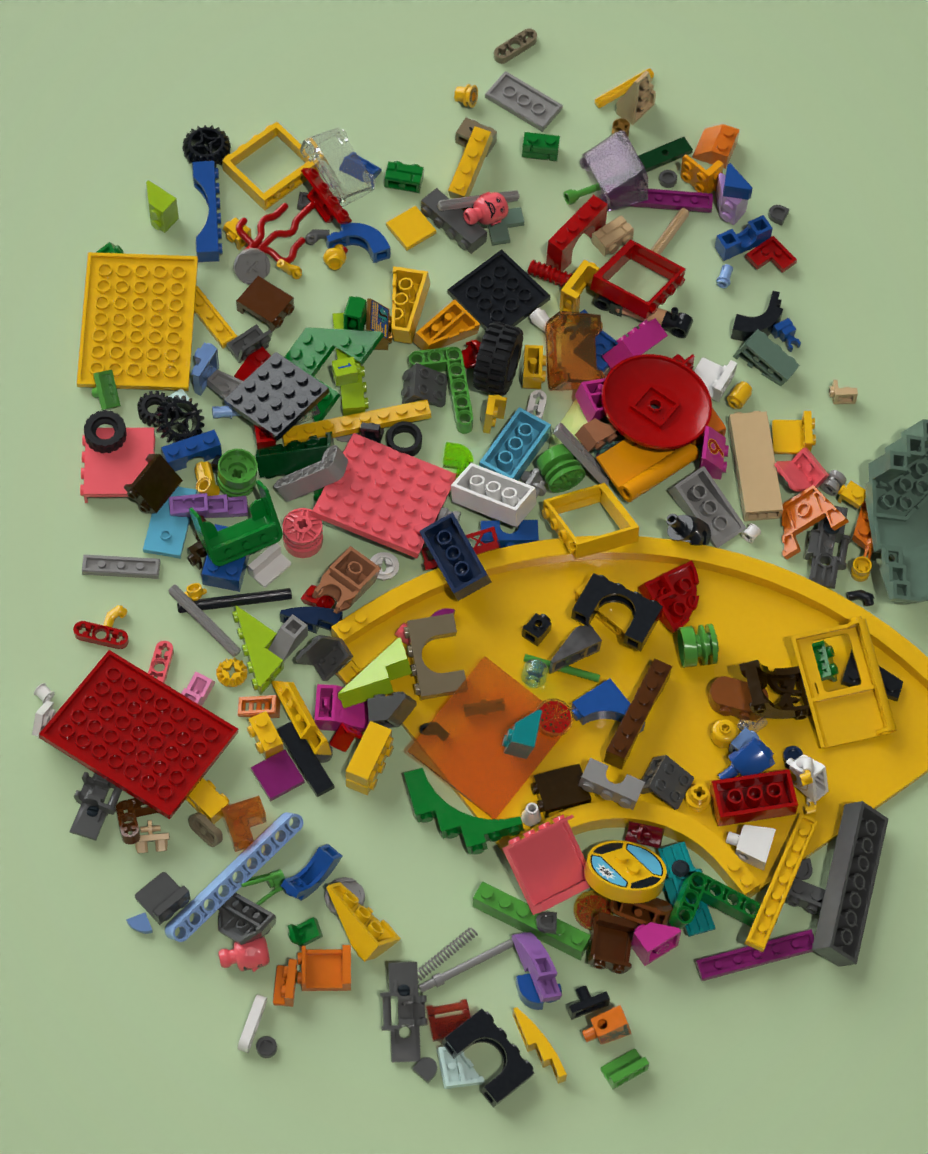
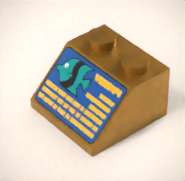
M367 298L366 331H381L384 337L374 350H388V343H392V332H389V327H392V316H389L390 309L373 299Z

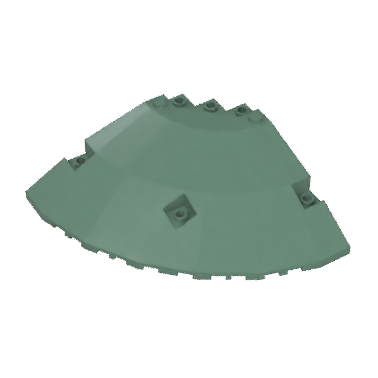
M922 419L901 432V438L887 446L885 454L869 463V482L865 484L866 507L874 553H881L882 556L880 572L889 599L909 603L928 601V420Z

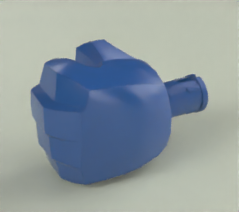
M752 737V740L739 751L736 750L728 756L731 765L719 773L718 776L720 779L734 778L738 774L747 776L763 773V771L775 764L773 759L774 753L761 740Z

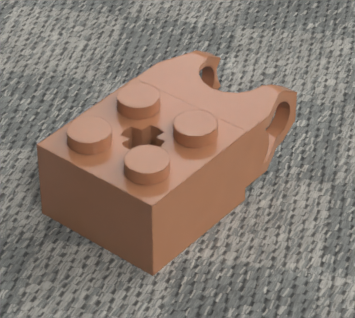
M350 546L323 574L320 584L314 590L312 597L315 599L324 595L333 597L337 601L333 612L338 614L349 609L375 583L381 568Z

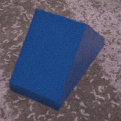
M731 163L728 164L723 196L749 200L752 194V186Z

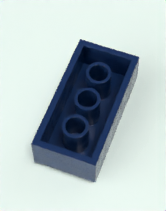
M453 512L419 531L458 601L491 583L488 574Z

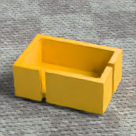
M372 721L369 722L346 769V787L367 796L370 790L375 789L378 781L376 779L378 773L382 774L386 765L384 761L387 756H391L394 746H392L394 738L392 737L391 729Z

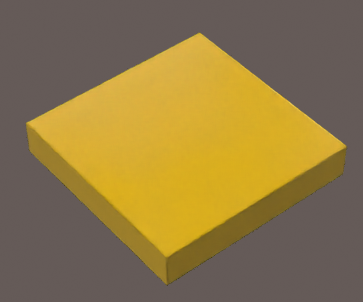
M416 205L386 222V227L407 251L436 234V229Z

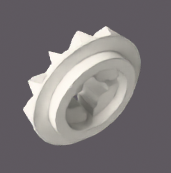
M380 552L370 559L380 568L383 561H385L387 568L385 572L381 568L377 579H382L383 581L386 579L392 580L393 576L397 575L399 562L393 554Z

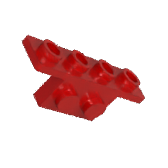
M303 168L301 172L313 187L307 197L311 202L315 203V208L324 221L331 223L335 218L339 224L351 223L352 220L348 212L343 209L338 198L332 194L329 186L321 179L319 172L314 168Z

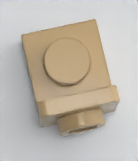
M833 380L832 386H829V397L833 398V405L856 403L857 388H838V380Z

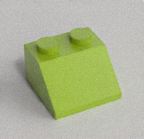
M148 180L146 186L151 225L155 229H160L166 233L179 219L177 198Z

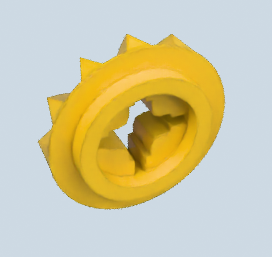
M235 657L233 659L226 658L225 661L220 662L216 669L217 679L227 687L241 685L246 680L248 674L247 666H245L242 660H237ZM234 667L235 672L237 673H233V675L230 678L228 671H230L231 668Z

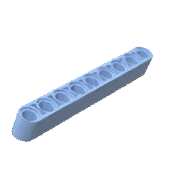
M283 813L168 923L165 928L166 936L178 942L187 940L242 887V883H246L301 830L304 824L303 818L299 814ZM291 818H293L292 826L289 825ZM278 831V832H279V838L276 840V839H275V834H276V832ZM265 845V851L261 853V847ZM250 858L251 865L247 867V861ZM236 872L237 878L233 881V874ZM220 886H222V887H223V891H222V893L219 895L218 889H219ZM208 899V906L204 908V902ZM193 913L194 920L190 922L189 918L190 915ZM179 927L180 932L175 936V930Z

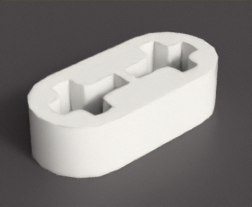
M541 390L533 391L527 407V412L531 414L536 410V416L540 419H543L547 396L545 392ZM537 397L541 398L539 405L536 404Z

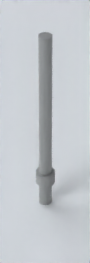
M512 938L442 974L438 973L432 976V979L418 985L419 990L423 993L435 986L439 987L454 976L514 947Z

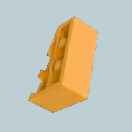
M454 299L416 332L413 342L421 350L443 348L477 334L481 324Z

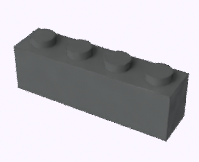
M436 188L421 200L423 215L432 219L438 228H442L447 233L449 238L457 241L463 250H467L472 254L487 242V231L478 223L474 225L467 224L463 216L464 211L461 208L440 211L437 206L438 202L449 198Z

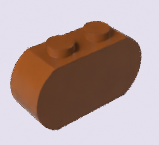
M722 676L712 683L709 693V704L715 712H719L723 716H735L743 721H755L761 718V716L753 713L749 707L752 698L748 682ZM763 689L762 691L764 692V694L766 695V697L769 699L767 690H766V689Z
M656 897L648 902L635 904L611 900L609 909L618 916L640 924L647 925L652 922L667 925L673 907L667 901Z

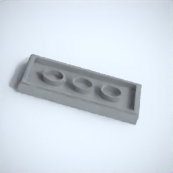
M506 71L485 94L486 99L541 132L547 128L563 109L562 104Z

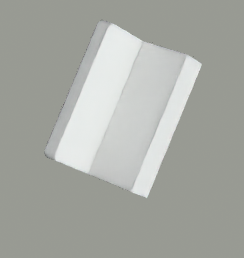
M276 543L268 547L248 565V572L254 580L263 588H266L291 566V561L281 553V546Z

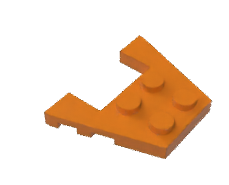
M814 485L782 504V526L784 527V535L782 536V542L784 543L783 557L789 559L801 552L796 535L827 517L834 531L849 522Z

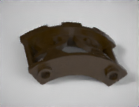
M759 660L739 664L741 673L748 682L752 698L749 707L753 713L765 718H796L797 720L805 719L811 715L799 666L775 668L774 671H769L768 667L762 665ZM796 681L799 683L800 690H794ZM767 684H769L774 692L782 695L775 705L762 691L767 687ZM791 696H801L804 705L795 707L793 703H798L800 699Z

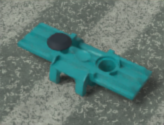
M685 841L658 849L660 858L665 863L668 878L665 880L662 891H667L669 903L672 907H674L684 880L694 872L703 873L702 869H695ZM702 901L699 903L692 922L685 926L688 937L716 929L708 908L709 905Z

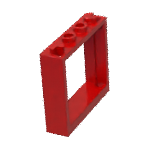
M630 239L593 275L590 289L647 319L656 312L660 304L663 305L669 295L672 296L678 286L681 287L684 284L686 268ZM630 259L670 280L649 302L608 281Z

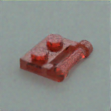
M467 999L447 1005L426 1006L433 1042L443 1040L470 1018ZM460 1010L463 1012V1014L435 1019V1015Z

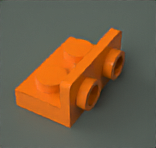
M289 959L288 966H277L273 998L274 1005L294 1006L298 970L296 959Z

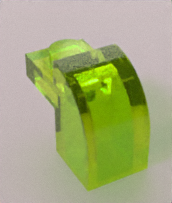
M446 442L443 468L457 469V479L468 465L473 463V455L464 445Z

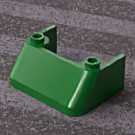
M257 480L256 484L261 498L255 500L250 505L251 518L220 531L216 530L213 523L209 521L202 522L200 515L192 507L189 508L197 535L213 564L223 566L276 544L281 540L283 533L269 490L260 480Z

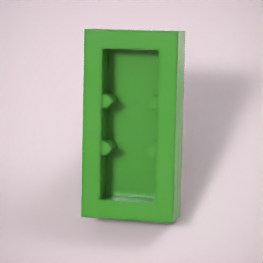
M112 370L94 373L96 387L92 389V396L99 398L102 410L121 406Z

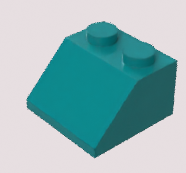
M542 710L533 712L516 722L512 729H508L507 735H504L502 746H505V754L524 759L528 758L535 747Z

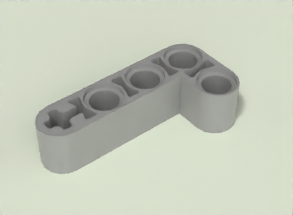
M333 445L324 452L322 461L280 478L274 487L285 501H291L340 480L345 474L348 459L337 445Z

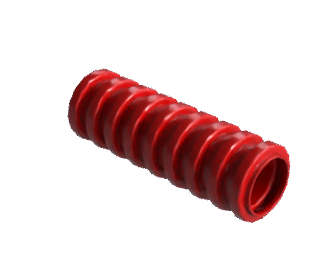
M532 260L528 267V275L533 274V277L544 278V281L549 280V283L560 284V287H563L573 275L572 273L568 274L567 271L562 272L561 269L557 270L556 267L552 268L551 265L541 264L540 261L537 263L536 260Z

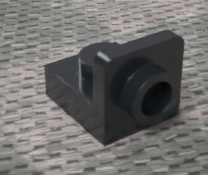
M362 422L360 427L361 436L381 443L384 428H381L380 424Z

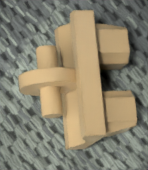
M148 820V826L140 827L141 833L148 832L149 835H140V840L135 843L137 853H148V842L151 841L156 843V852L167 851L168 840H170L169 833L153 834V832L161 831L160 825L153 826L152 820Z

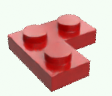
M774 236L748 252L745 257L757 270L772 261L782 273L797 263V259Z

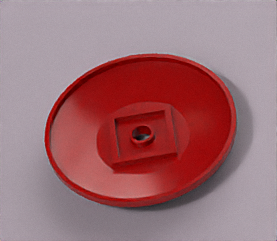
M642 354L626 358L610 370L602 386V406L610 423L627 439L648 448L669 450L689 445L704 433L705 426H708L711 419V396L702 379L685 364L666 356ZM656 404L659 409H654L651 405Z

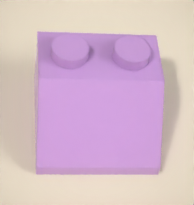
M720 172L715 192L718 213L725 222L735 225L746 212L748 200L723 196L725 175Z

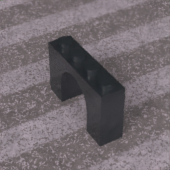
M593 573L572 609L571 618L589 626L601 606L611 602L621 603L627 606L634 616L632 623L625 633L623 643L641 652L662 615L663 606L655 600L643 597L638 592L626 589L622 584L609 581L603 575Z
M480 1009L447 1035L441 1044L454 1059L476 1043L491 1044L500 1052L503 1059L502 1072L480 1091L494 1108L534 1075L531 1063L521 1057L518 1047L508 1041L505 1031L495 1025L492 1015Z

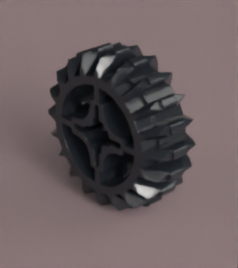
M204 125L203 128L197 126V130L191 129V133L186 134L182 146L184 157L189 164L201 161H214L215 168L217 164L222 166V160L226 155L230 154L231 148L229 137L226 136L225 131H221L219 127L214 129L213 125L210 127Z
M175 395L174 398L168 397L167 401H162L161 406L157 407L159 413H156L154 417L158 420L154 424L160 426L157 428V431L163 432L161 438L166 436L168 437V443L172 440L175 443L202 433L200 428H203L205 424L201 421L205 417L200 416V413L203 409L197 410L198 403L193 405L192 398L186 401V396L181 398L178 395ZM169 409H170V411H171V413H170V415H171V421H170V422L167 421V413H168V410H169ZM179 418H180V419H184V420H183L182 422H180V423H179L178 421L175 422V421H176L177 419H179ZM192 419V428L189 431L188 420ZM171 428L177 429L179 433L175 432Z

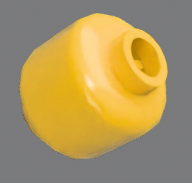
M728 719L718 720L712 727V742L720 748L730 747V743L737 737V727Z

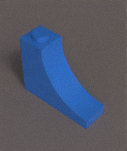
M609 678L573 701L571 714L582 725L598 719H612L622 722L630 702ZM644 722V724H643V726H642L640 732H642V731L644 730L645 722Z

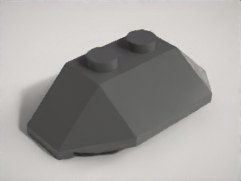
M236 892L218 909L219 932L240 945L264 937L276 924V916Z

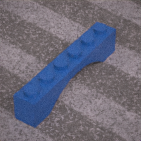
M214 161L193 162L194 187L204 197L209 208L206 224L196 237L198 262L219 261V254H223L222 243L218 241V239H222L221 228H218V224H221V213H217V209H220V198H216V194H220L219 183L215 181V179H219L218 168H215Z

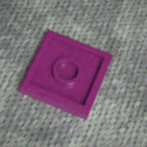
M285 749L251 767L252 773L270 802L305 783L304 778Z

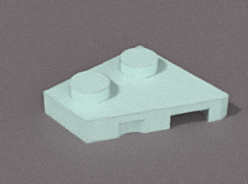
M444 1046L438 1047L437 1054L444 1089L482 1085L485 1082L484 1078L479 1076L473 1068L472 1062L465 1057L464 1052L454 1059Z

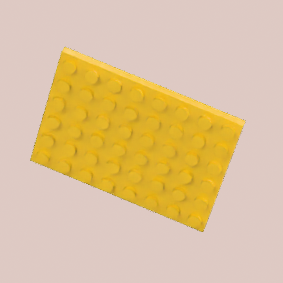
M88 252L77 387L95 388L96 383L93 374L112 370L116 388L174 391L183 389L184 391H189L198 256Z

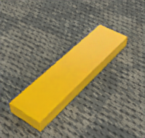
M196 286L194 313L222 349L227 347L228 342L238 336L201 289Z

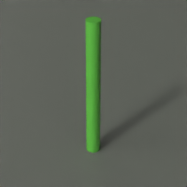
M525 654L524 662L545 668L550 667L551 661L528 654ZM571 666L558 670L595 682H599L600 679L599 674Z

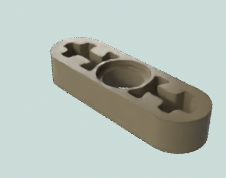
M530 28L525 29L499 45L494 50V60L497 63L504 64L529 49L537 42V32ZM516 43L519 44L520 47L514 49L511 47V45Z

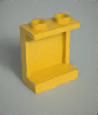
M583 260L561 289L560 311L574 319L579 314L580 294L586 286L591 287L593 275L600 269L595 263Z

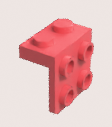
M803 448L792 461H777L774 464L778 474L784 477L788 482L789 488L796 492L804 491L812 485L818 488L829 476L808 448Z

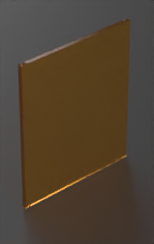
M484 657L407 752L488 816L496 819L569 726L562 733H552L544 730L539 723L535 747L527 759L505 754V746H502L504 735H507L508 729H512L516 722L539 710L544 702L487 657Z

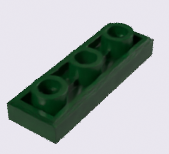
M681 137L638 155L637 160L644 171L648 172L682 158L684 155L691 154L693 149L686 138Z

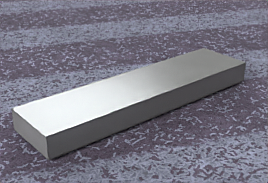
M560 422L555 427L553 434L600 484L606 483L608 485L610 478L599 462Z
M83 555L82 575L159 579L160 559Z

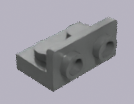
M794 878L785 901L790 906H799L810 914L820 915L825 889Z

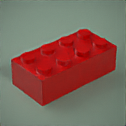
M790 769L711 782L710 794L718 827L796 815L798 802Z

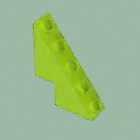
M236 605V611L232 612L234 622L238 623L240 627L237 629L239 639H243L245 644L242 645L244 656H248L250 661L247 662L249 674L253 673L254 679H252L254 691L258 690L259 694L262 695L271 682L284 669L283 660L268 650L277 633Z
M401 637L397 638L338 692V699L342 702L343 708L368 701L369 698H374V695L377 694L387 695L393 693L390 681L412 674Z

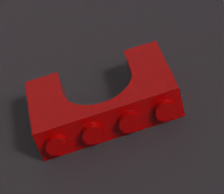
M593 195L548 240L547 266L551 265L552 268L556 267L557 270L561 269L563 272L572 263L573 249L581 235L585 233L592 238V233L606 225L608 209L606 202Z

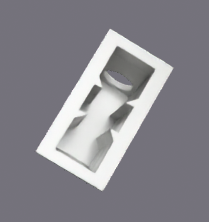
M743 825L741 835L729 832L726 843L737 846L735 854L740 860L764 870L776 829Z

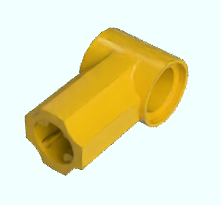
M208 461L197 463L194 468L197 478V491L201 494L207 493L208 496L219 495L220 488L215 483L211 463Z

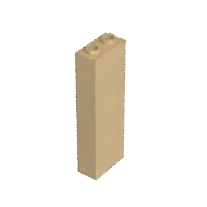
M753 411L752 413L736 412L730 414L728 426L743 520L781 519L783 505L777 469L774 466L775 457L767 411Z

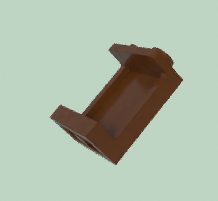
M257 276L236 300L238 312L243 314L245 311H248L267 323L269 330L271 329L272 332L282 325L284 318L290 315L295 308L294 297L260 276Z
M599 912L593 918L587 964L593 965L596 969H611L616 974H624L631 969L632 964L629 963L632 937L638 923L626 918Z

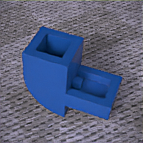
M530 973L516 976V987L522 1003L531 1009L543 1010L544 1002L541 1003ZM559 983L558 986H559V989H560V991H561V993H562L561 985H560V983Z

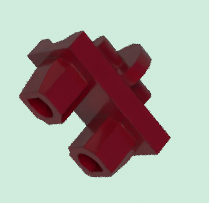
M629 821L625 841L660 848L664 829Z

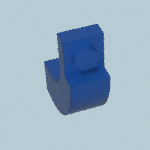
M362 223L342 224L340 232H333L326 236L328 249L334 248L337 244L344 246L356 245L364 248L369 253L373 263L390 258V246L386 238L377 229Z
M329 844L319 847L309 863L298 874L285 879L281 887L285 889L289 896L298 898L301 901L304 900L329 877L343 855Z

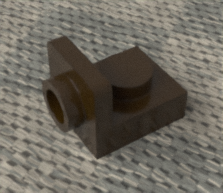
M199 540L187 548V559L192 566H196L200 570L203 568L200 557L207 556V553Z

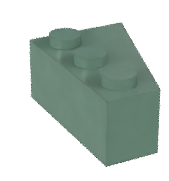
M758 329L732 356L735 359L742 358L748 362L747 366L750 368L755 366L763 371L761 375L779 386L786 383L800 366L793 357L787 355L778 344L772 342L764 332Z

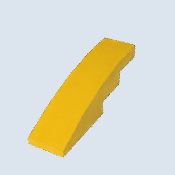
M513 1008L512 1016L527 1052L536 1050L543 1068L551 1065L558 1084L566 1081L567 1073L547 1038L519 1008Z

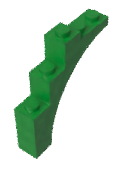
M423 768L404 773L418 823H427L437 817L443 839H452L463 833L468 854L477 855L484 852V850L488 849L487 841L495 842L500 840L501 837L507 835L515 836L524 831L520 816L509 819H484L473 817L455 809L435 792Z

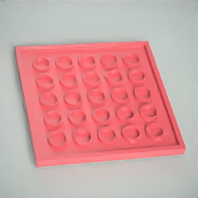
M353 433L343 452L348 459L344 476L337 482L325 486L312 510L311 516L418 558L425 544L419 531L436 522L440 510L451 491V485L457 479L458 474Z

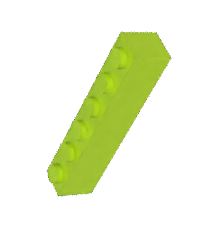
M344 313L332 314L333 329H344ZM335 348L337 360L350 357ZM360 363L361 374H358V382L340 385L343 416L365 412V409H369L368 398H364V393H367L366 382H362V377H365V369Z

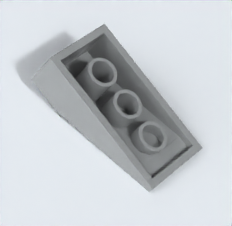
M705 466L668 490L686 515L697 517L709 525L711 530L710 542L714 547L719 548L746 529Z

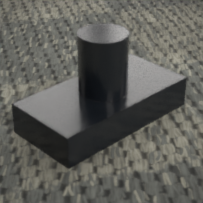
M581 986L576 989L580 1002L570 1005L568 1014L570 1019L573 1020L609 1005L610 997L607 991L591 997L587 986Z

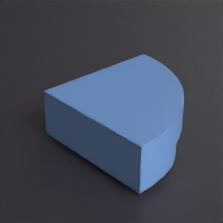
M146 913L126 919L131 929L143 934L153 933Z

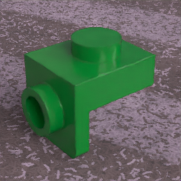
M315 917L297 926L293 924L288 925L289 939L292 943L301 947L323 937L318 920Z

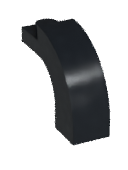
M772 291L769 307L762 315L748 317L736 314L731 339L746 341L757 329L764 332L767 336L770 335L773 326L781 321L783 308H780L782 302L779 299L780 292Z

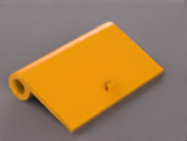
M626 438L597 456L596 459L623 499L627 502H632L698 459L699 450L691 443L676 449H652Z

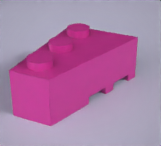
M656 318L650 322L646 319L638 325L639 329L635 327L627 333L628 337L623 335L616 340L618 344L602 356L611 369L626 358L644 354L668 336Z
M605 378L581 382L575 394L587 422L595 418L599 420L606 416L601 400L602 386Z

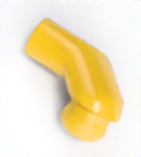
M283 259L278 260V268L288 275H292L294 279L301 278L302 270L299 266L289 264Z
M117 605L107 612L103 625L113 627L114 621L118 616L124 618L127 615V609L123 608L122 605Z

